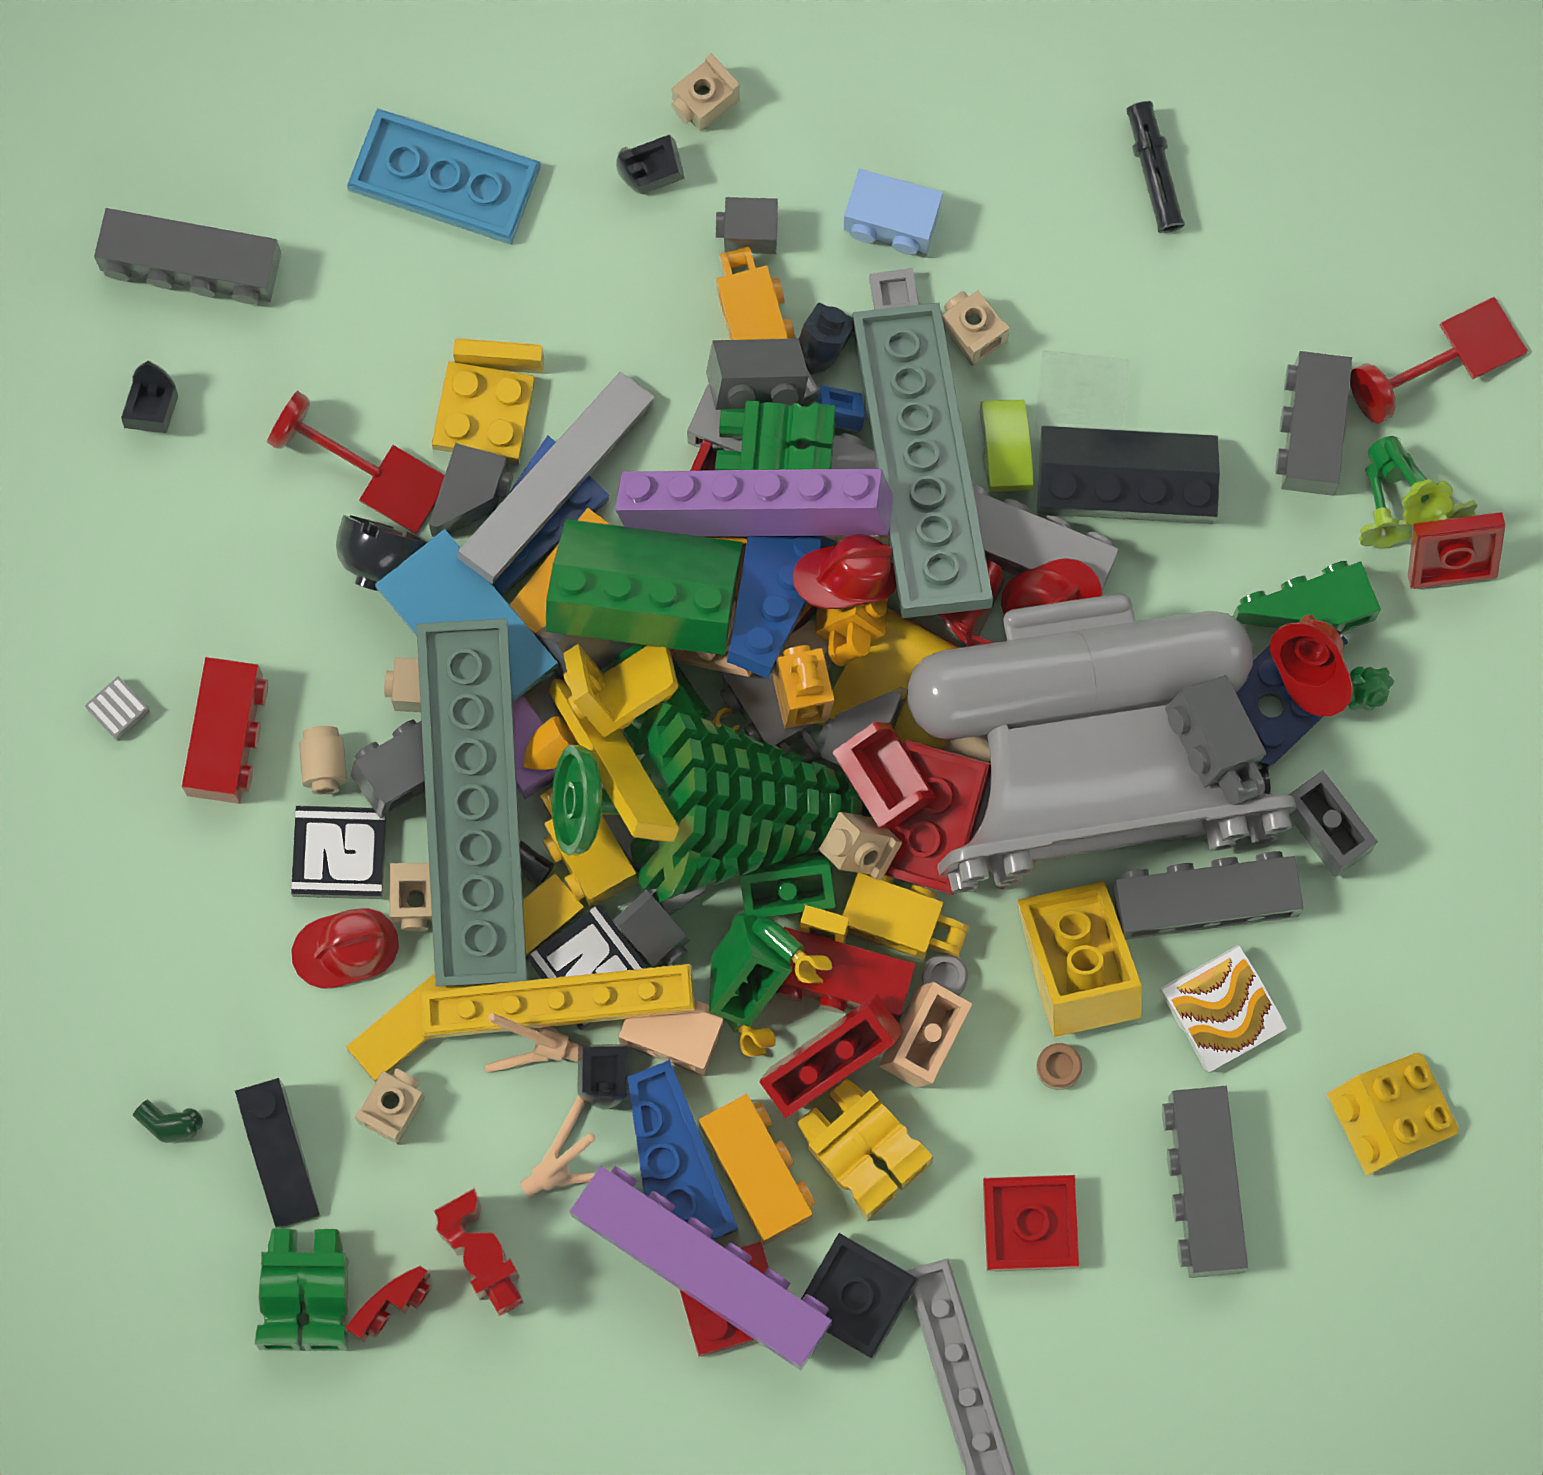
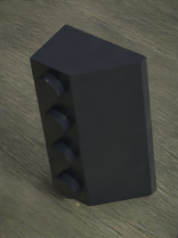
M1041 426L1037 514L1213 524L1217 519L1220 479L1218 435Z

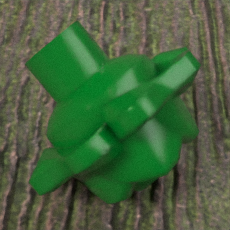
M1361 666L1354 668L1350 672L1353 692L1351 701L1348 704L1351 710L1359 708L1373 710L1376 707L1383 706L1387 702L1389 689L1394 684V679L1389 676V670L1385 667L1380 669L1372 667L1365 669Z

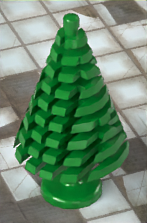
M661 702L659 706L649 710L638 732L634 753L636 756L645 754L639 762L679 827L674 842L636 837L630 844L633 864L646 863L636 874L642 890L656 889L652 896L658 903L672 899L679 894L696 891L708 885L712 880H716L713 884L715 885L727 881L733 876L739 874L742 876L754 872L759 867L764 868L776 864L784 858L788 860L800 856L808 851L811 844L814 846V851L819 850L839 812L872 817L844 772L838 771L835 773L833 769L826 768L825 765L814 761L810 764L804 763L802 761L806 757L790 751L782 755L785 750L765 741L760 743L743 732L737 735L731 727L725 725L718 727L713 722L702 719V716L693 712L680 713L682 708ZM569 745L563 750L557 763L553 781L552 815L555 836L561 851L571 856L581 855L591 848L598 833L601 815H620L605 788L602 787L599 766L592 751L581 745Z

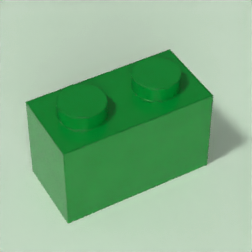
M822 852L803 854L788 860L784 858L776 864L764 868L759 867L754 872L742 876L739 874L745 915L763 918L799 913L804 911L805 905L818 909L836 907L831 861Z

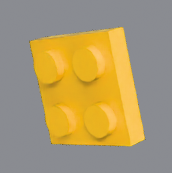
M448 361L432 439V448L434 450L453 452L455 443L506 457L507 462L519 464L535 385V376Z

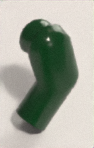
M148 1099L141 1103L132 1115L159 1141L165 1143L189 1140L196 1135L203 1125L202 1116L196 1109L186 1108L183 1112L165 1115Z

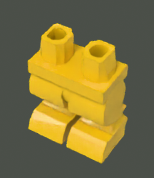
M846 1079L829 1095L830 1099L843 1112L840 1117L831 1124L815 1107L798 1121V1126L809 1142V1152L843 1190H850L853 1193L856 1207L866 1221H868L898 1194V1187L903 1190L933 1163V1155L921 1142L912 1139L908 1135V1129L901 1125L895 1116L879 1102V1099L871 1090L865 1094L858 1086ZM871 1155L878 1160H883L887 1164L890 1177L884 1170L878 1169L875 1166Z

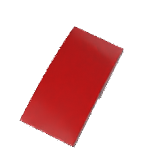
M418 1266L390 1281L359 1309L345 1327L346 1330L365 1342L369 1334L376 1338L388 1322L391 1314L386 1312V1309L390 1304L403 1313H406L410 1306L417 1309L432 1287L427 1283L431 1276L428 1270Z

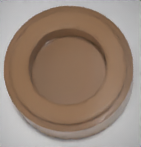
M1064 1043L1051 1044L1043 1049L1036 1063L1037 1076L1050 1089H1068L1077 1082L1081 1075V1057L1070 1045Z

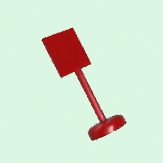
M1492 297L1441 322L1439 326L1453 348L1388 379L1378 367L1372 364L1365 363L1352 369L1350 387L1353 397L1363 414L1370 421L1377 424L1390 419L1396 409L1394 388L1457 357L1460 358L1473 380L1526 354L1528 350L1496 298Z
M297 390L277 419L266 443L277 449H282L290 442L297 431L373 476L359 501L410 532L417 534L437 500L445 475L395 445L391 446L380 466H375L304 424L302 421L309 409L310 400L306 395Z

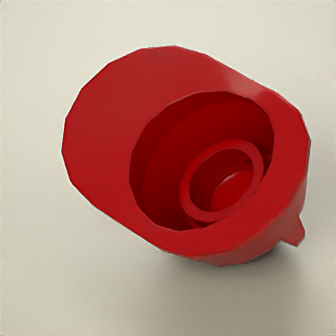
M854 534L845 537L836 546L809 552L796 563L792 574L794 588L802 599L812 606L822 609H842L886 600L894 593L897 586L894 566L891 562L893 553L891 546L883 545L877 539L868 535Z
M1061 558L1020 573L1009 580L1002 591L1001 607L1005 615L1006 612L1013 609L1100 597L1103 591L1099 577L1090 566L1080 560Z
M1312 614L1304 616L1299 623H1289L1278 628L1271 637L1270 651L1293 701L1304 711L1316 716H1333L1342 712L1351 701L1353 686L1351 676L1343 659L1344 645L1341 635L1334 627L1324 621L1315 619Z
M369 908L351 909L319 918L305 925L297 934L291 949L292 964L300 978L309 985L321 989L336 988L372 978L385 972L394 962L399 949L398 933L392 921L384 914Z

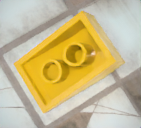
M1104 881L1017 900L1041 1002L1053 1037L1141 1018L1142 985Z

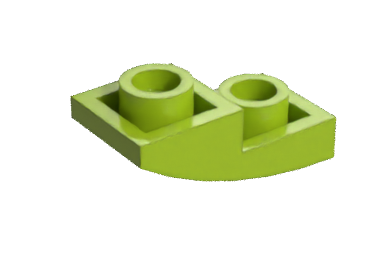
M1025 399L981 401L979 413L985 443L983 459L989 492L1033 490L1032 454Z

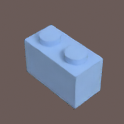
M859 168L844 215L843 230L850 232L853 238L862 242L872 243L875 240L892 244V247L901 253L914 255L918 251L927 254L940 213L943 192Z

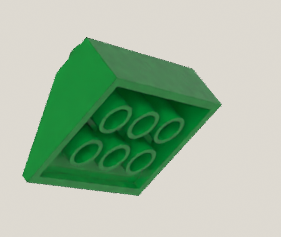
M566 519L554 558L546 598V632L725 655L743 542Z

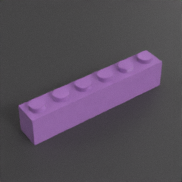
M882 469L625 471L621 473L615 511L624 527L694 536L888 535L893 494Z
M600 1166L569 1211L571 1216L801 1371L832 1325V1320L825 1316L829 1309L808 1294L801 1300L789 1292L787 1288L791 1283L773 1270L767 1268L765 1273L762 1274L750 1266L748 1263L752 1257L736 1245L729 1242L726 1248H723L711 1240L710 1237L714 1232L697 1219L690 1217L686 1223L674 1215L672 1211L676 1206L663 1196L653 1191L647 1197L635 1189L634 1186L637 1180L624 1170L614 1166L610 1172Z

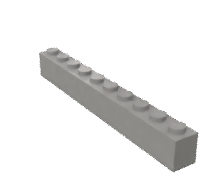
M707 384L687 430L688 444L700 448L703 440L706 439L713 443V451L716 453L717 450L741 452L742 439L722 438L719 436L721 410L715 409L709 384ZM843 433L841 437L834 435L831 469H877L874 450L865 447L866 443L856 436ZM800 443L796 448L806 449L811 445L809 443ZM972 483L986 561H992L999 565L1002 570L1017 576L1052 560L1061 558L1080 560L1090 566L1099 577L1103 591L1119 549L1111 546L1112 541L1094 532H1088L1087 535L1074 531L1070 529L1071 525L1068 522L1055 516H1046L1044 519L1029 513L1030 509L1018 501L1006 499L1005 502L989 497L987 490Z

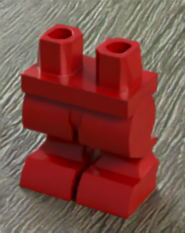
M474 1188L434 1210L438 1222L436 1230L458 1256L463 1255L464 1266L473 1278L470 1284L478 1298L481 1300L488 1296L498 1315L502 1316L524 1303L512 1282L520 1278L511 1259L506 1261V1254L494 1233H468L465 1231L467 1224L478 1220L481 1212L479 1197Z

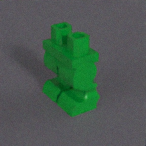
M746 401L745 409L721 410L719 436L722 438L742 439L741 452L717 450L715 470L831 469L836 422L835 405L814 403L809 407H802L798 403L788 406L781 403L759 404V401ZM800 443H809L811 445L806 449L796 448Z
M273 1228L268 1243V1252H261L259 1308L260 1312L264 1315V1324L257 1325L254 1344L259 1350L301 1351L302 1343L306 1351H348V1331L345 1328V1317L348 1314L349 1260L346 1254L343 1253L339 1230H314V1252H297V1230ZM302 1303H305L306 1313L309 1315V1325H304L302 1335V1328L299 1323L303 1312Z

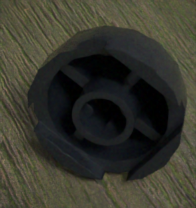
M343 515L338 530L336 549L342 566L357 576L355 584L378 591L375 584L400 566L428 541L409 532L406 533V536H402V532L394 530V527L353 515H350V517Z

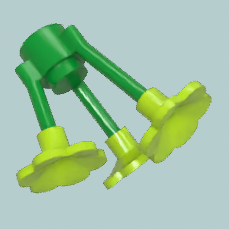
M1396 436L1383 437L1373 443L1368 449L1367 454L1372 464L1366 467L1365 471L1371 481L1376 510L1373 512L1375 523L1365 525L1360 529L1361 536L1359 541L1362 546H1375L1379 549L1389 548L1395 543L1409 540L1414 523L1476 515L1474 511L1478 505L1474 500L1454 506V501L1450 497L1453 492L1451 485L1446 481L1435 483V481L1427 479L1416 466L1410 453H1406L1400 439ZM1405 478L1411 486L1410 492L1402 500V505L1405 508L1403 513L1405 520L1392 518L1391 510L1386 508L1381 479H1385L1389 483H1395Z

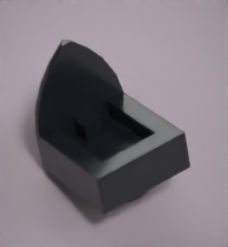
M670 134L631 149L623 147L618 153L616 161L618 174L636 193L645 194L685 179L677 144Z
M820 302L817 303L805 321L799 336L806 368L810 375L820 373L834 364L854 333L853 317L845 314L839 308L826 306Z
M146 361L135 369L121 420L124 428L167 433L178 399V392L170 375L151 361Z
M623 1044L578 1045L577 1093L582 1100L594 1107L606 1110L618 1105L626 1098L627 1046Z

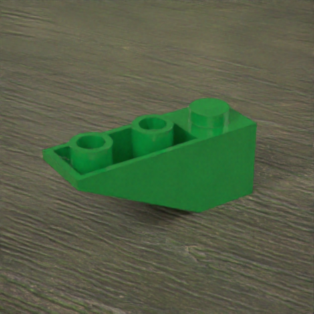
M1340 561L1327 566L1322 570L1323 575L1307 580L1305 575L1298 576L1281 584L1282 590L1266 595L1261 590L1239 600L1241 605L1236 606L1232 617L1241 624L1278 629L1289 623H1299L1304 616L1312 614L1315 619L1324 621L1343 633L1375 621L1381 608L1362 562L1360 561L1348 566L1347 561Z

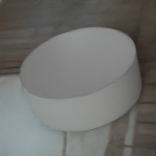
M946 953L935 955L929 959L924 966L922 974L923 985L935 982L958 996L965 989L968 980L967 968L963 961Z

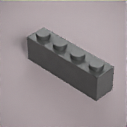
M105 208L94 258L100 271H104L105 276L115 280L127 281L131 276L147 279L146 282L159 288L169 289L174 284L189 287L191 292L202 296L211 297L215 296V293L218 292L232 295L234 300L241 303L257 304L258 300L271 302L282 253L278 240L274 238Z
M1272 851L1256 855V861L1238 863L1237 857H1226L1211 861L1212 867L1194 869L1193 863H1180L1168 866L1166 868L1167 873L1149 875L1148 869H1135L1123 872L1122 879H1116L1114 883L1113 894L1117 918L1125 940L1299 917L1304 907L1295 856L1283 857L1281 851Z
M1227 1085L1173 1090L1168 1097L1169 1103L1162 1104V1119L1164 1130H1172L1174 1148L1167 1149V1163L1169 1175L1177 1176L1179 1194H1172V1206L1175 1222H1183L1184 1239L1177 1240L1180 1267H1188L1189 1278L1244 1273L1248 1269Z

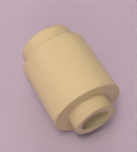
M316 726L305 729L303 731V740L299 742L302 785L312 788V793L317 795L338 792L339 786L347 782L344 739L339 737L338 728L334 726Z

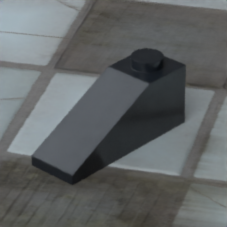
M275 1078L235 1090L246 1134L275 1228H281L320 1216L285 1085L280 1078Z

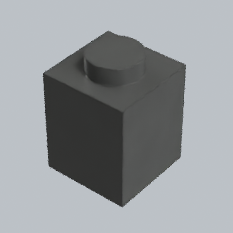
M725 197V212H716V238H724V252L749 246L752 254H777L778 198Z

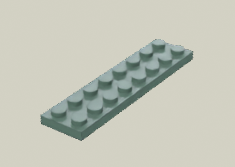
M940 303L853 312L854 334L877 469H882L893 494L888 536L893 552L892 560L902 618L992 608V591Z
M505 618L416 624L435 984L436 986L527 981L508 620Z

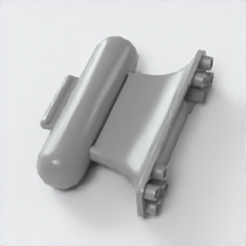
M1113 594L1013 609L1006 612L1003 617L1007 641L939 651L924 657L912 671L908 683V707L918 726L935 738L955 740L987 735L991 757V789L982 824L974 838L967 845L951 851L938 863L939 877L949 878L952 893H962L977 889L979 887L978 881L989 878L988 872L990 871L993 872L995 886H1005L1022 881L1021 874L1033 870L1032 862L1176 838L1187 840L1207 836L1210 851H1219L1236 846L1235 840L1248 836L1249 832L1252 844H1262L1278 839L1279 832L1292 828L1289 814L1297 808L1295 798L1292 795L1263 794L1233 805L1226 799L1219 783L1204 787L1199 775L1189 765L1188 754L1178 734L1173 732L1168 722V714L1165 708L1182 689L1227 675L1235 692H1238L1247 682L1253 665V643L1245 626L1228 613L1203 611L1136 621L1132 602L1125 594Z

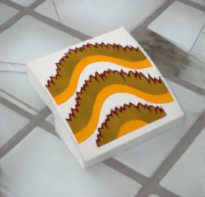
M1239 945L1232 947L1159 988L1179 1028L1185 1031L1203 1069L1208 1073L1287 1029L1271 997Z

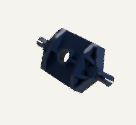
M1343 635L1341 639L1345 646L1348 644V641ZM1270 645L1253 660L1247 682L1236 692L1267 753L1257 763L1256 766L1259 768H1267L1269 770L1324 717L1304 711L1293 701L1273 660ZM1264 696H1275L1281 701L1283 711L1277 717H1267L1259 710L1258 701Z

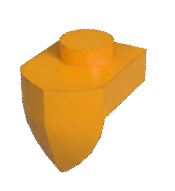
M553 716L532 735L524 754L523 766L525 768L533 770L554 769L557 767L558 760L566 747L569 745H579L563 717Z

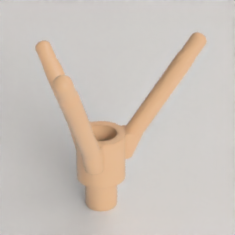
M494 1013L488 1016L490 1022L536 1043L533 1052L486 1064L484 1068L487 1073L532 1062L548 1061L549 1058L556 1061H561L562 1058L578 1063V1045L581 1044L569 1041L568 1035L557 1032L554 1027L538 1028L539 1032Z
M579 1095L542 1162L532 1168V1175L520 1182L527 1196L532 1197L542 1189L549 1191L556 1185L562 1187L571 1184L589 1183L595 1173L571 1174L566 1166L595 1141L594 1134L589 1133L563 1155L559 1156L586 1103Z

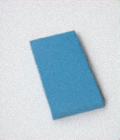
M377 108L348 181L347 188L350 192L512 245L541 165L539 161Z
M444 529L407 558L400 566L375 584L376 589L416 636V624L507 618L513 703L558 667V662L493 585L457 558L460 546Z

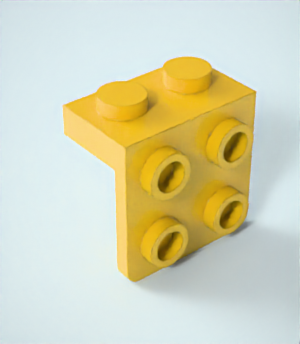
M579 644L563 653L567 669L563 676L572 693V696L568 698L569 704L580 720L584 721L588 718L603 737L608 736L615 730L626 728L637 716L653 706H659L661 702L668 701L678 688L669 648L648 645L604 674Z
M1420 1053L1411 1054L1359 1074L1327 1093L1334 1112L1366 1176L1382 1170L1407 1155L1455 1136L1459 1131L1454 1116L1425 1057Z

